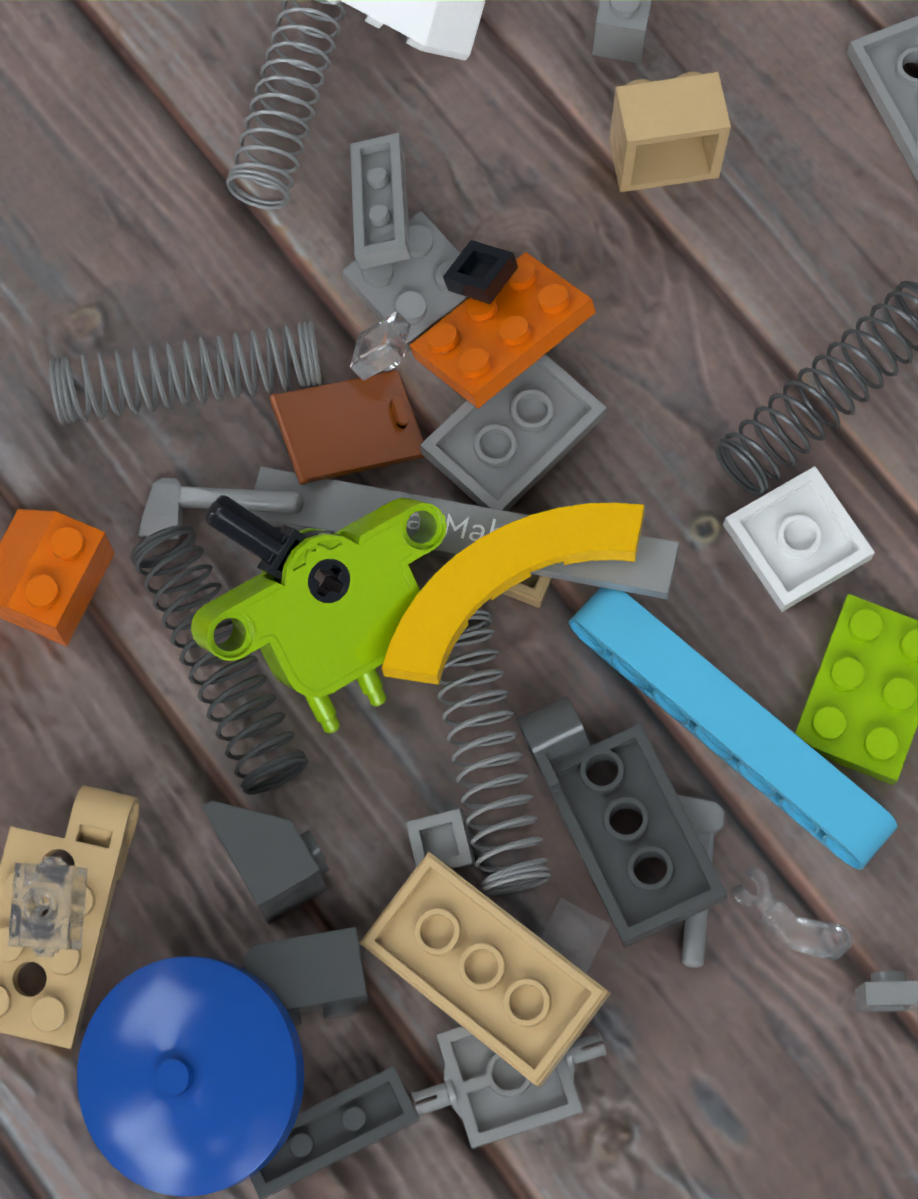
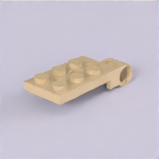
M83 785L75 798L65 838L10 826L0 864V1033L68 1049L76 1048L116 882L122 879L129 847L136 831L140 812L139 797ZM65 850L73 857L75 869L67 881L58 884L48 877L46 863L53 853ZM44 906L53 907L61 919L59 931L55 936L47 940L38 937L32 928L34 914ZM30 962L41 965L47 977L44 989L35 996L25 994L18 984V975L21 968Z

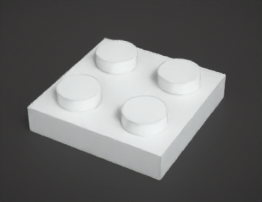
M815 466L725 517L723 526L781 612L870 561L875 554Z

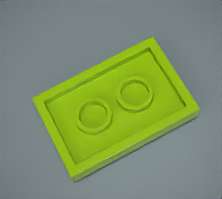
M848 594L842 605L794 733L825 759L894 786L898 781L918 726V620Z

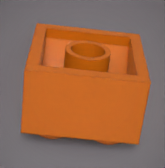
M18 509L0 542V618L67 647L115 554L106 533L57 511Z

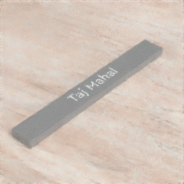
M262 466L260 467L254 490L299 492L303 497V507L299 513L251 511L272 526L282 528L283 525H286L297 531L306 528L324 529L335 533L394 499L401 497L412 498L433 504L444 514L447 524L446 535L442 543L426 555L452 559L476 540L494 530L529 516L328 478L300 485L295 472ZM418 512L411 515L407 521L406 530L409 537L413 536L420 527ZM641 535L635 562L598 560L568 565L560 562L531 572V574L668 600L679 554V542Z

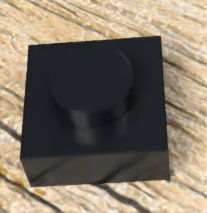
M470 240L444 274L443 279L448 291L491 304L517 270L518 265L513 252Z

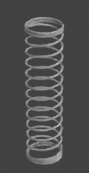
M282 0V12L277 16L276 20L277 29L272 32L270 39L272 46L267 49L265 55L267 62L261 67L260 75L262 79L256 83L255 92L257 96L251 100L249 107L251 114L246 117L244 123L246 131L240 135L239 144L241 148L234 155L236 165L229 170L226 180V186L230 193L248 205L273 210L281 209L289 204L291 197L289 189L294 187L295 182L288 173L297 171L300 167L299 162L294 156L305 151V146L300 139L308 136L311 131L306 121L315 117L316 113L311 105L320 101L321 96L316 88L325 84L326 78L321 71L330 67L331 61L327 54L335 51L336 47L332 37L339 35L341 31L337 21L344 18L346 14L343 7L345 3L342 1L335 4L341 10L340 16L332 17L317 9L301 7L295 0H290L295 7L286 10L288 0ZM315 0L323 4L333 5L326 0ZM301 11L316 20L334 23L336 30L332 34H327L316 27L297 24L287 13ZM285 16L291 24L281 26L282 17ZM297 28L308 35L326 38L330 41L331 47L328 50H320L311 44L293 41L287 37L283 30ZM280 33L286 41L276 43L277 34ZM293 45L304 52L321 55L326 60L325 66L315 67L303 60L288 58L278 47ZM275 50L281 58L271 60V52ZM288 62L300 69L315 71L320 75L321 80L317 84H310L300 78L282 74L273 64ZM270 67L276 75L266 77V68ZM283 79L296 86L310 88L316 94L314 100L305 101L294 95L279 92L268 81ZM264 83L271 92L260 94L261 85ZM280 97L291 103L304 105L310 110V116L297 117L288 112L276 110L268 105L263 98ZM259 100L266 109L255 112V104ZM275 114L284 119L296 121L305 127V133L291 134L281 129L272 128L257 115ZM254 117L263 127L250 129V120ZM252 132H272L282 137L291 138L300 145V150L285 151L278 147L269 146L259 140ZM249 134L258 144L245 146V137ZM265 149L285 155L294 161L295 166L292 169H283L266 164L252 156L248 150ZM244 152L254 162L240 164L238 161L239 156ZM242 167L266 168L282 174L289 179L290 183L286 186L280 179L271 174L254 169H243ZM248 178L265 188L279 190L285 198L270 201L250 196L235 184L234 179Z
M478 609L469 620L482 619V621L466 627L458 640L481 633L488 634L474 639L457 641L454 646L475 644L491 638L495 633L494 630L489 628L493 621L491 619L492 615L486 610ZM486 648L464 653L448 660L444 668L448 666H468L490 661L496 658L500 651L495 648ZM490 654V655H488V656L481 657V658H478V659H472V660H467V661H461V660H463V659L470 658V657L477 656V655ZM501 669L474 672L454 681L440 679L439 684L446 686L438 694V699L443 704L450 706L443 713L442 719L447 724L455 726L448 733L447 740L451 744L460 747L452 755L451 761L458 766L465 767L458 774L456 782L463 787L471 788L462 796L461 803L468 808L477 809L467 817L465 824L472 829L482 830L472 838L470 845L477 850L488 851L477 859L475 867L481 871L495 872L487 876L479 885L482 888L481 892L486 895L508 894L533 888L547 882L552 876L549 873L551 869L543 866L549 861L546 858L528 860L507 867H486L480 865L482 861L499 852L530 847L543 841L542 837L536 836L501 846H482L476 844L479 838L490 832L525 826L536 822L539 818L536 815H527L495 825L471 823L475 816L489 809L524 804L531 801L534 797L531 794H520L489 804H472L466 801L471 794L481 789L516 784L525 781L529 776L526 773H514L494 778L484 783H467L461 780L466 773L476 768L505 765L518 761L524 756L521 752H508L483 759L476 763L457 760V756L469 748L506 743L516 739L519 735L516 731H504L490 734L471 742H459L452 739V736L464 727L491 725L508 720L514 715V712L510 710H499L476 716L464 722L452 721L447 718L448 714L458 707L479 706L505 699L510 692L504 689L485 691L460 701H449L443 698V694L454 686H473L495 681L505 673ZM495 674V675H493V676L486 677V678H483V679H477V680L467 681V680H470V679H473V678H477V677H480V676ZM498 695L488 699L477 700L488 696Z

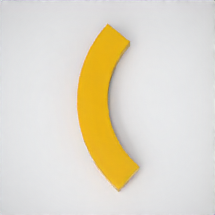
M614 502L586 503L559 507L516 520L479 538L456 554L438 570L416 595L402 616L389 643L382 665L384 677L439 685L444 666L454 645L469 625L468 620L489 599L493 601L509 588L531 577V572L563 562L564 565L598 560L635 562L645 515L644 505Z

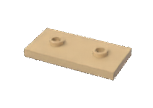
M430 852L422 859L359 942L537 1087H542L611 994V992Z

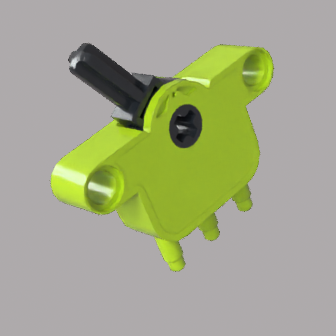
M226 495L218 497L208 509L207 523L261 558L262 560L257 568L263 572L197 610L191 624V632L195 642L206 651L228 661L241 659L260 648L276 679L305 696L316 721L321 724L324 732L328 734L336 732L340 727L336 717V710L329 694L334 693L354 680H357L363 694L367 696L372 706L376 707L385 703L387 697L382 689L383 684L375 668L383 664L389 643L402 616L420 592L408 564L434 550L442 543L446 535L447 524L441 510L427 502L401 497L390 501L335 533L314 528L297 531L286 525H283L281 530H278ZM418 512L420 527L413 536L409 537L406 530L407 521L411 515ZM318 569L325 576L324 582L321 585L314 578ZM231 618L233 629L230 637L225 642L216 644L214 640L216 626L222 620Z

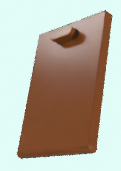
M398 370L280 394L275 393L269 397L300 485L425 458L420 453V444L424 440ZM399 423L400 425L404 426V428L398 427L397 424Z

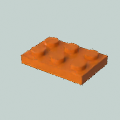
M527 252L516 259L517 270L491 304L467 298L409 345L414 358L477 409L596 313L592 298Z

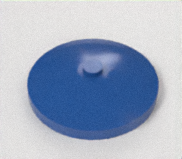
M174 957L153 962L136 970L119 982L102 1000L87 1026L77 1066V1088L81 1112L87 1129L103 1156L114 1168L134 1183L161 1194L191 1197L207 1195L231 1188L249 1179L265 1167L281 1149L293 1129L299 1113L304 1089V1060L299 1035L292 1018L278 996L267 984L246 969L231 962L209 957Z

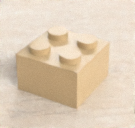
M687 72L676 78L652 82L647 79H638L624 86L616 87L609 142L620 192L719 178L731 129L719 72L707 74Z

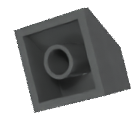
M210 801L202 806L213 829L268 925L327 891L322 874L328 872L329 868L325 862L326 858L310 830L299 835L291 820L216 801Z

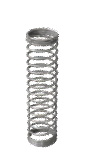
M309 320L308 323L304 321L297 324L302 374L290 328L287 324L283 326L285 376L273 330L270 326L267 327L266 345L269 382L256 332L253 329L250 330L252 384L240 337L235 331L232 334L236 390L220 334L216 336L219 392L214 379L205 339L202 336L199 338L202 394L196 378L188 341L184 339L182 341L186 399L179 381L171 343L167 341L165 348L169 381V402L162 384L154 346L150 343L148 349L152 378V405L144 383L137 348L133 346L131 349L135 376V407L127 386L120 350L116 349L114 352L118 375L119 410H117L110 389L103 353L99 351L102 414L93 392L86 355L82 354L80 356L85 384V416L76 395L69 358L66 356H62L61 359L57 357L56 360L52 358L49 363V375L58 420L62 425L66 423L71 424V422L75 424L79 416L83 422H87L90 417L91 404L98 418L102 420L107 414L108 401L114 414L117 417H121L124 410V395L131 412L138 414L141 407V392L147 408L154 412L157 407V385L165 407L171 409L174 404V383L182 405L188 407L191 400L190 376L199 402L205 404L207 401V373L216 400L221 402L224 397L223 366L231 394L235 399H238L241 393L240 364L249 394L255 397L257 394L256 357L264 387L267 393L272 394L274 390L272 350L281 385L286 392L290 390L291 385L289 348L300 387L305 389L306 387L322 385L313 322Z

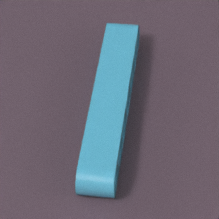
M600 587L568 621L572 631L589 648L849 866L862 870L897 829L898 825L895 819L884 807L626 592Z

